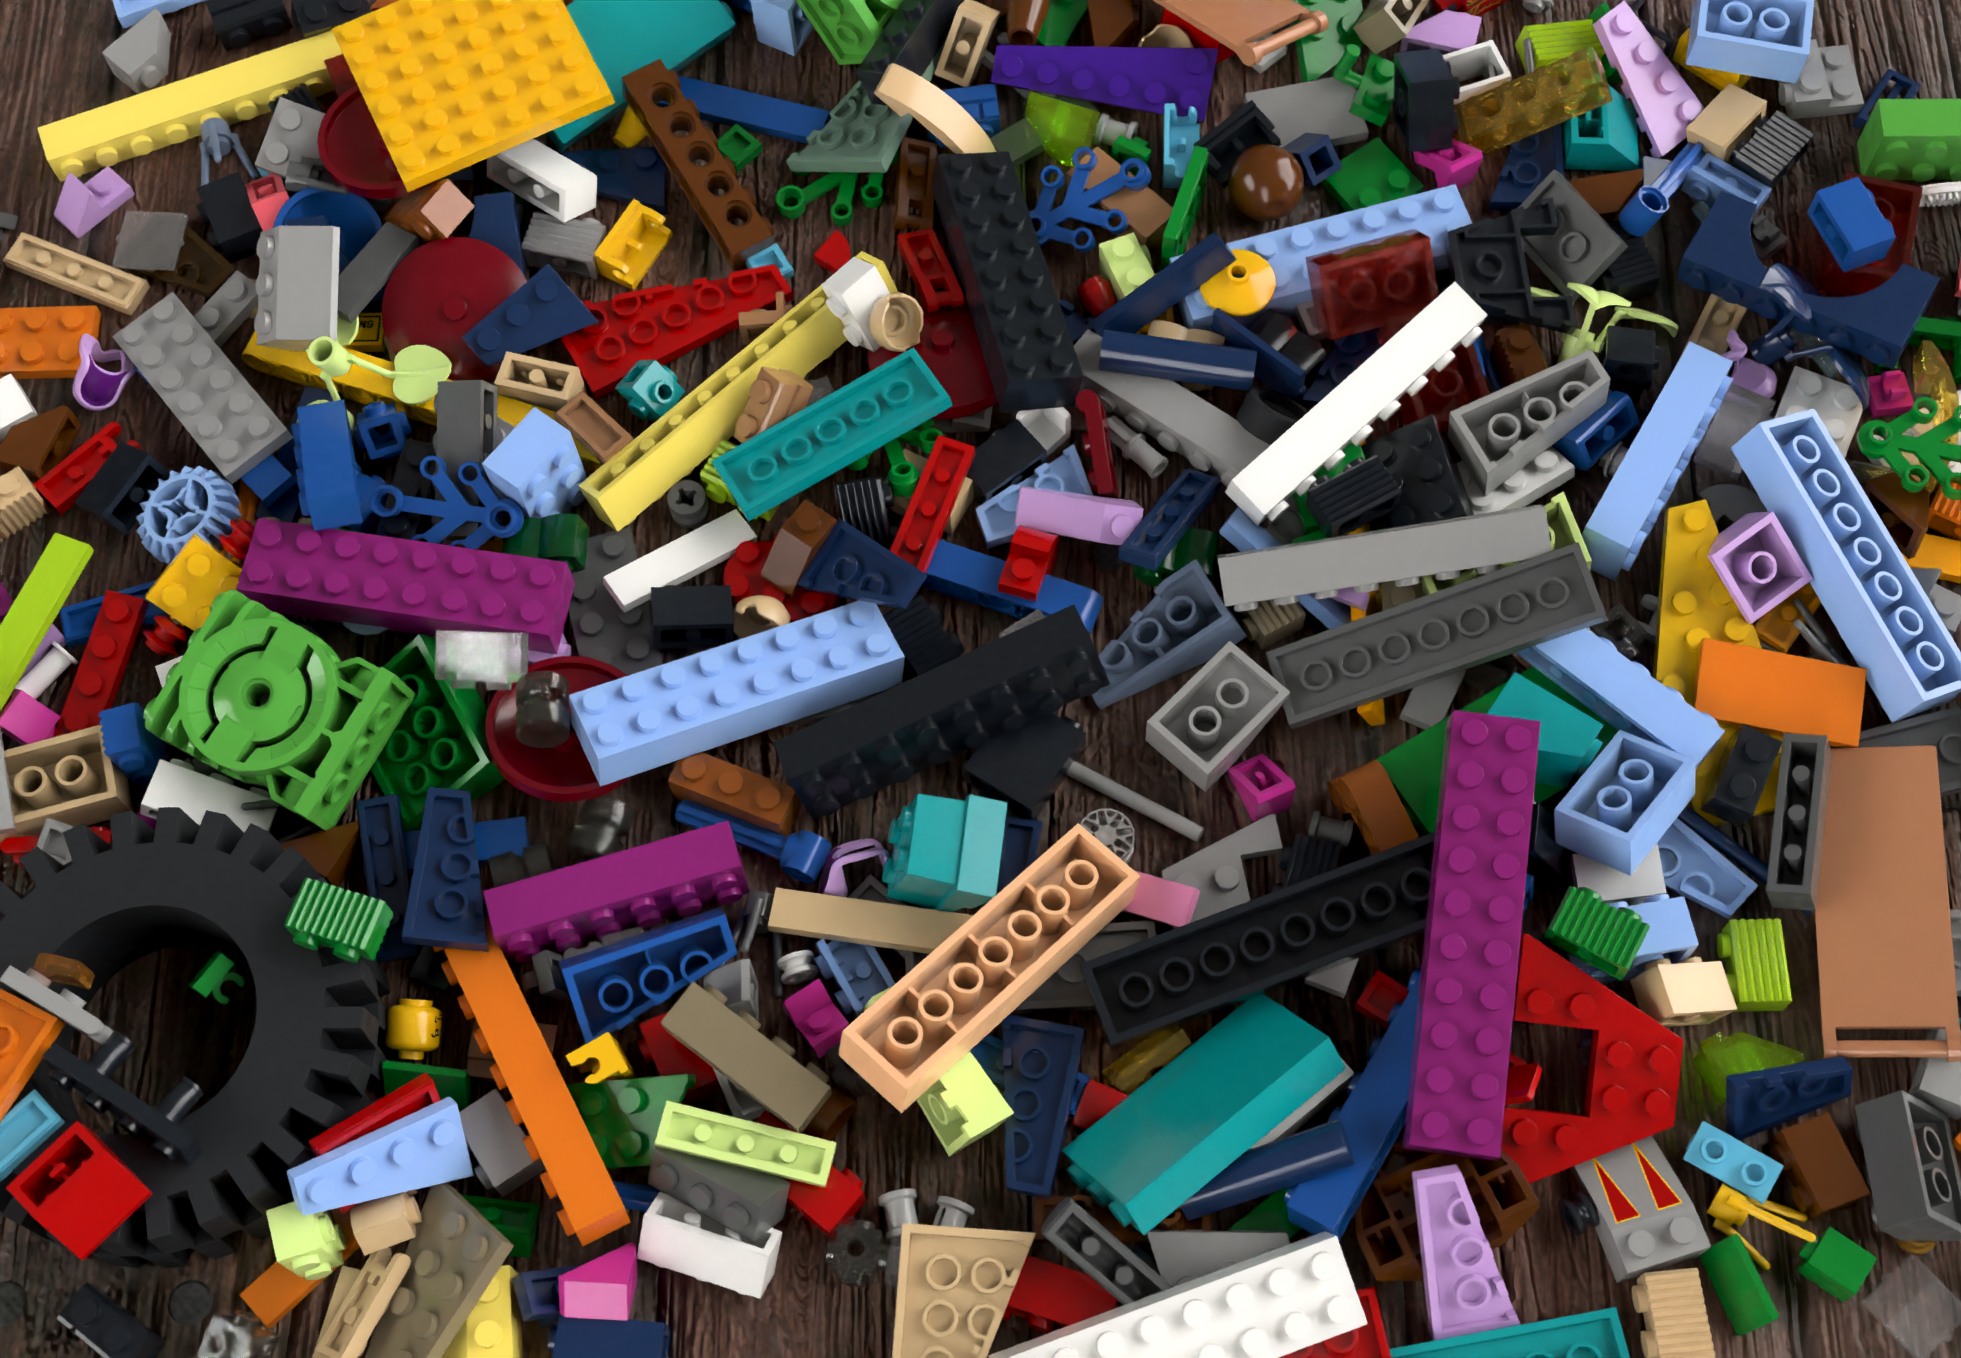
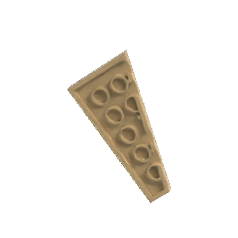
M902 1223L892 1358H986L1036 1233Z

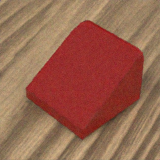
M1089 1079L1072 1125L1086 1131L1126 1099L1128 1095Z

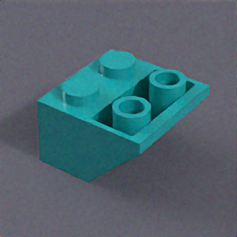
M1569 82L1561 107L1564 169L1607 171L1639 169L1637 121L1634 104L1607 83Z

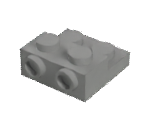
M1811 39L1809 56L1796 84L1778 81L1779 102L1782 106L1785 105L1787 116L1791 119L1859 113L1864 106L1863 96L1848 45L1818 47L1816 39Z

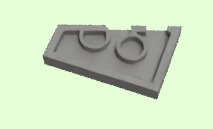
M1151 1229L1147 1233L1160 1276L1172 1287L1290 1244L1285 1230L1202 1231L1185 1229V1231H1162L1161 1229Z

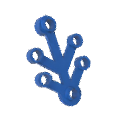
M1089 147L1078 148L1073 154V162L1076 167L1064 202L1052 211L1056 192L1065 183V175L1055 165L1045 167L1040 175L1041 182L1044 185L1036 208L1029 211L1033 224L1041 222V227L1036 232L1040 246L1052 240L1074 246L1082 253L1091 251L1096 244V239L1089 229L1081 227L1072 231L1058 226L1068 219L1107 228L1110 233L1115 235L1125 232L1128 227V218L1121 210L1112 209L1105 212L1090 207L1125 187L1131 191L1145 189L1151 181V171L1146 163L1139 158L1128 159L1121 165L1119 173L1084 192L1090 172L1096 167L1098 160L1096 154ZM1086 154L1091 155L1090 161L1087 164H1080L1082 156ZM1131 168H1139L1136 176L1128 177V171ZM1058 173L1057 180L1053 183H1048L1049 175ZM1114 217H1121L1122 221L1119 226H1110L1111 220ZM1081 236H1089V240L1085 245H1078V240Z
M438 456L425 457L420 463V472L425 478L431 479L446 501L403 495L399 488L392 485L376 487L369 498L371 509L379 516L393 517L401 511L445 517L424 534L415 535L411 539L415 541L424 538L429 543L438 544L467 521L483 524L467 538L455 540L450 546L457 547L463 544L466 548L478 549L493 536L509 538L516 535L524 523V514L521 507L511 499H500L486 481L483 466L478 462L472 461L465 462L460 466L458 476L464 484L471 485L485 507L473 506L468 503L446 473V462ZM433 460L439 465V471L435 475H431L428 471V464ZM470 466H474L477 470V477L473 481L466 477V470ZM388 494H392L396 500L395 505L390 509L386 507L384 502ZM503 511H507L511 516L510 523L506 526L502 525L499 521V515Z

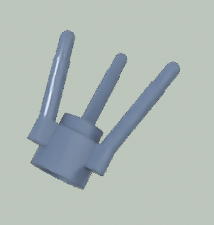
M210 118L201 124L200 132L203 140L199 144L201 151V186L208 184L210 181V154L214 156L215 162L218 163L222 160L221 156L227 155L231 148L235 149L250 176L254 179L258 177V173L240 143L239 135L230 132L227 121L221 118Z

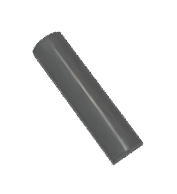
M1070 1197L1065 1198L1054 1208L1041 1227L1040 1232L1123 1305L1172 1288L1168 1282Z

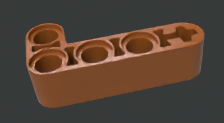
M1377 760L1366 762L1327 782V788L1335 806L1342 814L1351 813L1371 855L1419 838L1388 774Z

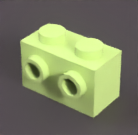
M1134 232L1099 244V271L1105 280L1111 282L1117 302L1156 275L1151 268L1152 260L1145 244L1140 246Z
M295 1201L266 1210L275 1256L279 1264L299 1277H305L306 1280L326 1277L332 1273L331 1268L344 1264L341 1251L347 1248L346 1238L341 1225H335L333 1214L328 1210L303 1216L296 1208Z

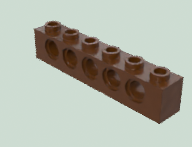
M658 59L623 76L622 95L734 271L745 265V260L772 246L773 227L765 215L760 217L754 207L756 205L754 197L747 186L741 187L736 179V169L728 156L723 158L717 149L718 142L713 131L709 127L704 128L698 119L700 114L694 101L691 98L686 99L680 90L681 83L673 69L667 70L662 60ZM664 101L668 102L670 105L667 107H659L655 104ZM682 130L688 132L689 134L680 137L676 136L673 133ZM695 160H704L707 162V164L704 166H696L692 162ZM722 189L726 194L716 196L710 193V191ZM739 218L745 221V223L736 226L729 223V220Z

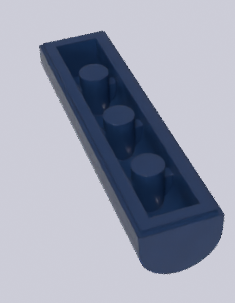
M1105 329L1101 345L1099 370L1250 391L1253 384L1258 350Z
M1340 1119L1247 1150L1181 1204L1182 1212L1190 1221L1354 1165L1344 1125Z

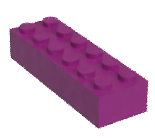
M729 820L488 889L483 891L495 940L511 963L515 961L517 963L533 962L532 955L544 950L553 951L557 949L560 952H565L569 948L576 949L581 946V942L594 938L600 940L615 938L622 933V930L635 926L639 928L653 927L661 923L662 918L676 914L679 916L694 915L700 912L703 906L717 902L721 905L737 902L742 898V895L750 893L738 846Z

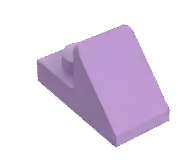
M109 166L105 167L85 184L70 172L66 177L54 216L79 239L134 196L135 193L131 186Z

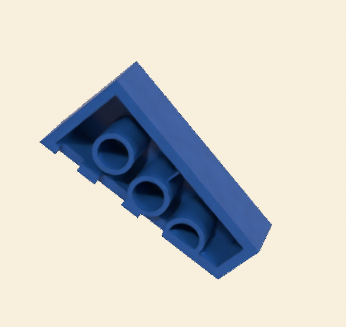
M718 907L559 961V965L585 1044L607 1032L611 1034L615 1030L625 1027L654 1005L661 1004L685 985L691 984L693 981L695 982L738 953L726 915Z

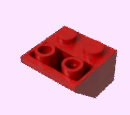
M76 1121L6 1187L36 1221L83 1261L153 1194L95 1132L79 1121Z

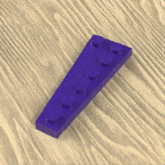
M997 45L990 83L1158 115H1164L1165 103L1175 104L1177 116L1179 117L1188 116L1189 107L1193 106L1197 110V122L1203 123L1205 121L1218 49Z

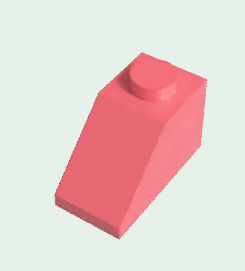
M270 174L245 184L250 204L263 231L273 228L277 214L290 198L282 177Z

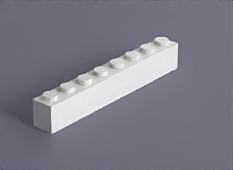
M1456 282L1451 284L1234 477L1225 493L1257 526L1267 517L1272 522L1276 520L1290 506L1286 502L1289 497L1295 492L1300 497L1309 490V486L1316 480L1314 475L1323 467L1327 471L1333 469L1345 457L1342 450L1351 442L1355 446L1362 443L1373 432L1370 425L1380 417L1383 421H1386L1399 409L1401 404L1398 400L1405 393H1408L1411 397L1414 396L1429 381L1425 376L1433 368L1440 372L1456 357L1452 352L1460 344L1465 348L1471 345L1483 333L1479 326L1487 317V314Z

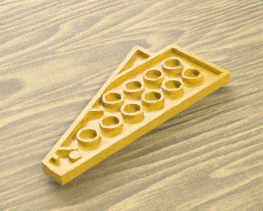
M1706 499L1669 508L1664 514L1653 678L1665 687L1668 686L1677 690L1683 696L1684 701L1691 706L1699 646L1703 638L1762 649L1753 623L1747 624L1707 557L1719 532ZM1718 724V726L1725 731L1715 748L1695 770V795L1687 804V806L1714 826L1728 822L1700 810L1728 740L1739 729ZM1764 733L1780 741H1783V736ZM1782 745L1752 816L1775 811Z

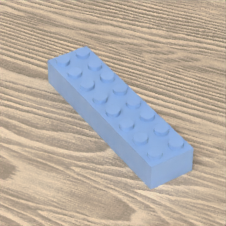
M1456 184L1226 243L1230 249L1248 250L1264 258L1271 266L1276 280L1274 295L1262 310L1248 316L1230 317L1249 329L1268 309L1274 310L1277 313H1284L1291 318L1296 316L1297 304L1332 295L1336 305H1341L1386 293L1388 285L1448 269L1444 244L1447 232L1472 224ZM1182 255L1170 258V264ZM1234 274V275H1233V276L1236 277V278H1242V277H1244L1243 275H1240V274ZM1198 287L1176 304L1186 328L1212 332L1210 326L1213 323V312L1215 310L1205 302Z
M1815 409L1758 423L1735 443L1731 450L1756 490L1761 502L1767 511L1774 512L1813 578L1809 581L1859 668L1867 669L1866 680L1891 722L1893 723L1944 705L1957 697L1958 693L1961 692V652Z
M859 600L570 694L571 723L599 785L603 786L890 689L902 683L905 656L877 605Z

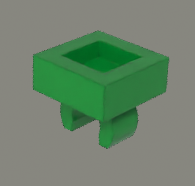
M1120 135L1113 142L1110 157L1120 165L1128 159L1139 158L1148 166L1152 150L1147 148L1150 142L1137 136L1130 140ZM1133 167L1129 170V172L1132 175L1136 176L1139 172V168Z
M216 952L187 986L205 998L211 992L212 997L217 1002L227 1004L230 1000L221 993V984L225 980H232L235 984L242 987L245 982L239 974L229 971L235 963L222 953Z

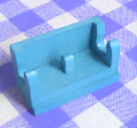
M1165 103L1162 188H1180L1194 149L1193 144L1200 140V124H1196L1197 110L1193 106L1189 107L1188 116L1179 117L1177 116L1175 104Z

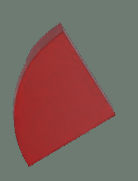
M838 230L814 254V261L833 274L851 260L849 244Z

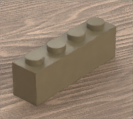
M693 981L660 1022L664 1030L791 1129L801 1134L831 1096V1087L826 1084L830 1077L811 1062L804 1067L793 1059L792 1056L796 1051L781 1038L774 1036L770 1041L758 1032L762 1025L750 1014L741 1009L736 1015L727 1008L724 1003L728 999L712 985L707 983L704 988H701Z

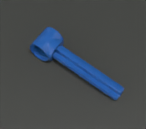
M1687 143L1651 186L1641 187L1623 208L1618 218L1621 226L1628 233L1634 236L1646 235L1669 207L1668 199L1685 181L1693 165L1697 166L1705 156L1702 150L1704 147L1702 143Z
M687 799L678 804L675 813L677 822L695 829L729 820L736 844L780 860V867L784 873L807 884L815 883L832 847L826 839L810 831L799 830L797 834L792 833L789 837Z

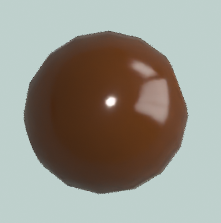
M1271 144L1255 145L1241 153L1228 174L1229 196L1239 212L1253 220L1261 222L1279 220L1295 209L1304 192L1303 170L1299 162L1288 150Z

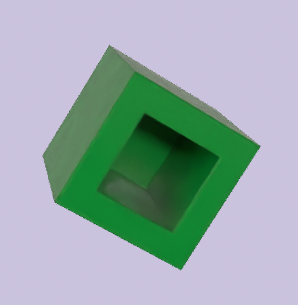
M1828 1227L1818 1236L1815 1235L1816 1240L1814 1242L1804 1241L1798 1251V1255L1804 1259L1796 1271L1841 1302H1845L1857 1294L1877 1257L1832 1227Z

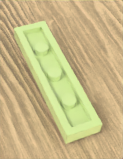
M666 1101L655 1140V1145L658 1147L826 1188L837 1143L671 1101Z

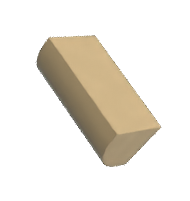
M1729 83L1685 128L1688 143H1702L1704 145L1702 150L1705 155L1709 152L1729 164L1732 161L1729 157L1738 143L1742 140L1748 143L1753 138L1751 133L1754 127L1765 117L1767 101Z

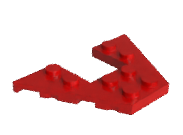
M1521 932L1513 1020L1593 1029L1584 1114L1505 1106L1501 1150L1520 1166L1530 1184L1674 1127L1684 1039L1531 935Z

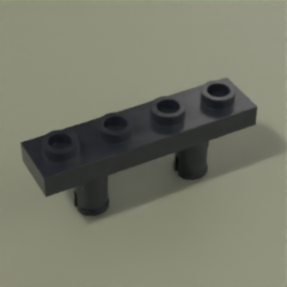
M114 1030L89 1060H80L55 1042L42 1055L51 1070L48 1077L57 1086L66 1092L75 1088L84 1094L82 1100L95 1112L103 1115L106 1111H109L119 1119L116 1123L132 1137L138 1138L143 1134L152 1140L151 1147L166 1160L173 1162L177 1157L190 1166L201 1154L202 1151L194 1136L180 1127L178 1123L199 1098L203 1096L202 1089L192 1080L182 1076L157 1107L154 1105L150 1107L113 1082L109 1077L129 1054L135 1050L133 1043L121 1033Z

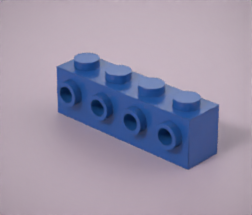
M344 400L297 407L298 423L292 424V432L296 445L294 446V453L298 467L296 474L300 489L298 496L302 515L311 516L314 531L328 528L337 529L345 525L362 523L352 433Z

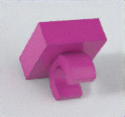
M1894 370L1883 372L1882 375L1868 377L1870 383L1869 409L1872 418L1904 414L1911 410L1914 401L1904 372Z

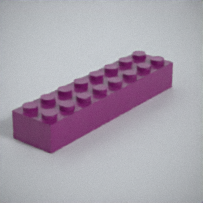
M258 518L236 590L248 599L257 601L270 611L279 614L388 628L387 630L557 654L575 581L567 562L328 528L314 531L313 526Z

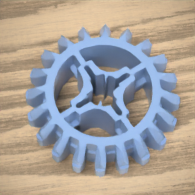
M184 466L181 473L171 470L168 480L158 479L159 486L155 491L147 490L150 495L149 500L139 503L144 512L136 517L141 525L137 529V533L143 539L141 543L145 549L152 553L160 562H165L166 564L171 563L194 533L219 550L221 543L218 535H229L233 531L229 521H236L242 517L237 508L241 502L235 494L236 491L233 489V486L219 473L202 468L201 466H197L195 469Z

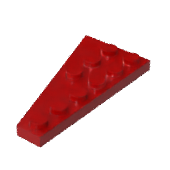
M772 264L731 272L727 278L707 281L705 277L694 279L693 284L673 288V284L616 294L612 300L596 303H591L590 300L581 301L599 322L561 337L559 340L574 365L579 367L583 380L596 400L616 390L615 387L638 360L655 359L660 365H665L738 328L739 312H750L754 309H765L768 311L776 309V292H784L785 303L792 301L794 296L792 289L777 266Z

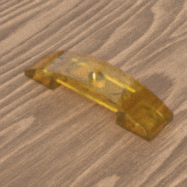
M1923 340L1913 359L1915 394H1931V398L1938 405V411L1932 420L1934 428L1951 418L1955 409L1959 406V398L1952 373L1942 354L1932 341ZM1959 433L1943 442L1957 445ZM1943 460V462L1948 466L1950 461ZM1929 472V480L1924 488L1931 495L1938 481Z

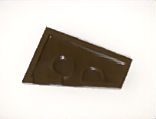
M167 208L114 259L124 268L209 299L237 270Z

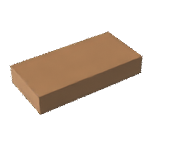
M581 391L554 414L556 421L568 429L571 435L602 465L634 440L626 430L584 391Z

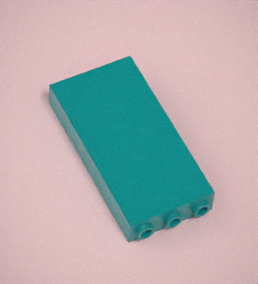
M575 0L567 5L566 8L612 92L615 103L546 133L559 151H565L628 106L627 101L622 95L623 76L658 59L662 60L667 70L673 69L676 73L731 35L736 25L734 22L735 16L731 8L724 1L720 3L719 0Z
M1258 995L1244 1002L1062 1149L1071 1164L1066 1170L1080 1189L1083 1190L1087 1187L1091 1196L1102 1208L1108 1205L1113 1216L1123 1227L1130 1223L1141 1234L1145 1235L1344 1071L1346 1067L1327 1035L1266 995Z

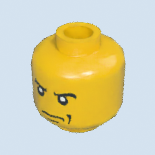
M399 998V1004L391 1006L387 1011L385 1045L390 1049L398 1050V1058L423 1060L424 1051H433L439 1047L442 1012L438 1008L433 1007V1000Z

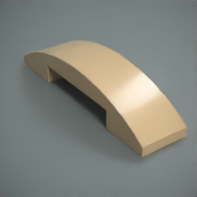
M894 63L888 65L874 94L900 117L908 113L911 114L955 154L996 152L994 145L980 125L950 96L908 69Z

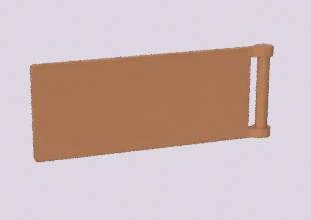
M1153 0L1237 53L1242 63L1248 67L1259 63L1263 56L1311 33L1317 35L1328 28V18L1325 13L1320 10L1310 11L1293 0ZM1298 19L1302 21L1260 42H1252Z
M1933 745L1830 748L1832 759L1815 911L1823 1059L1841 1056L1844 1058H1947V1062H1961V1035L1937 749ZM1836 1029H1945L1946 1040H1837Z

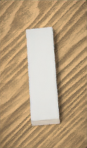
M737 509L604 576L603 585L625 613L650 600L651 587L677 586L729 559L736 552L740 543L744 541L757 542V536Z

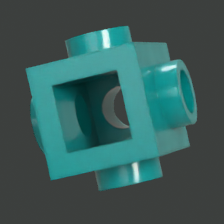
M655 359L638 360L615 387L629 402L627 405L629 410L643 420L659 419L673 408L685 393V390L677 383L678 378L676 374L668 367L660 365Z

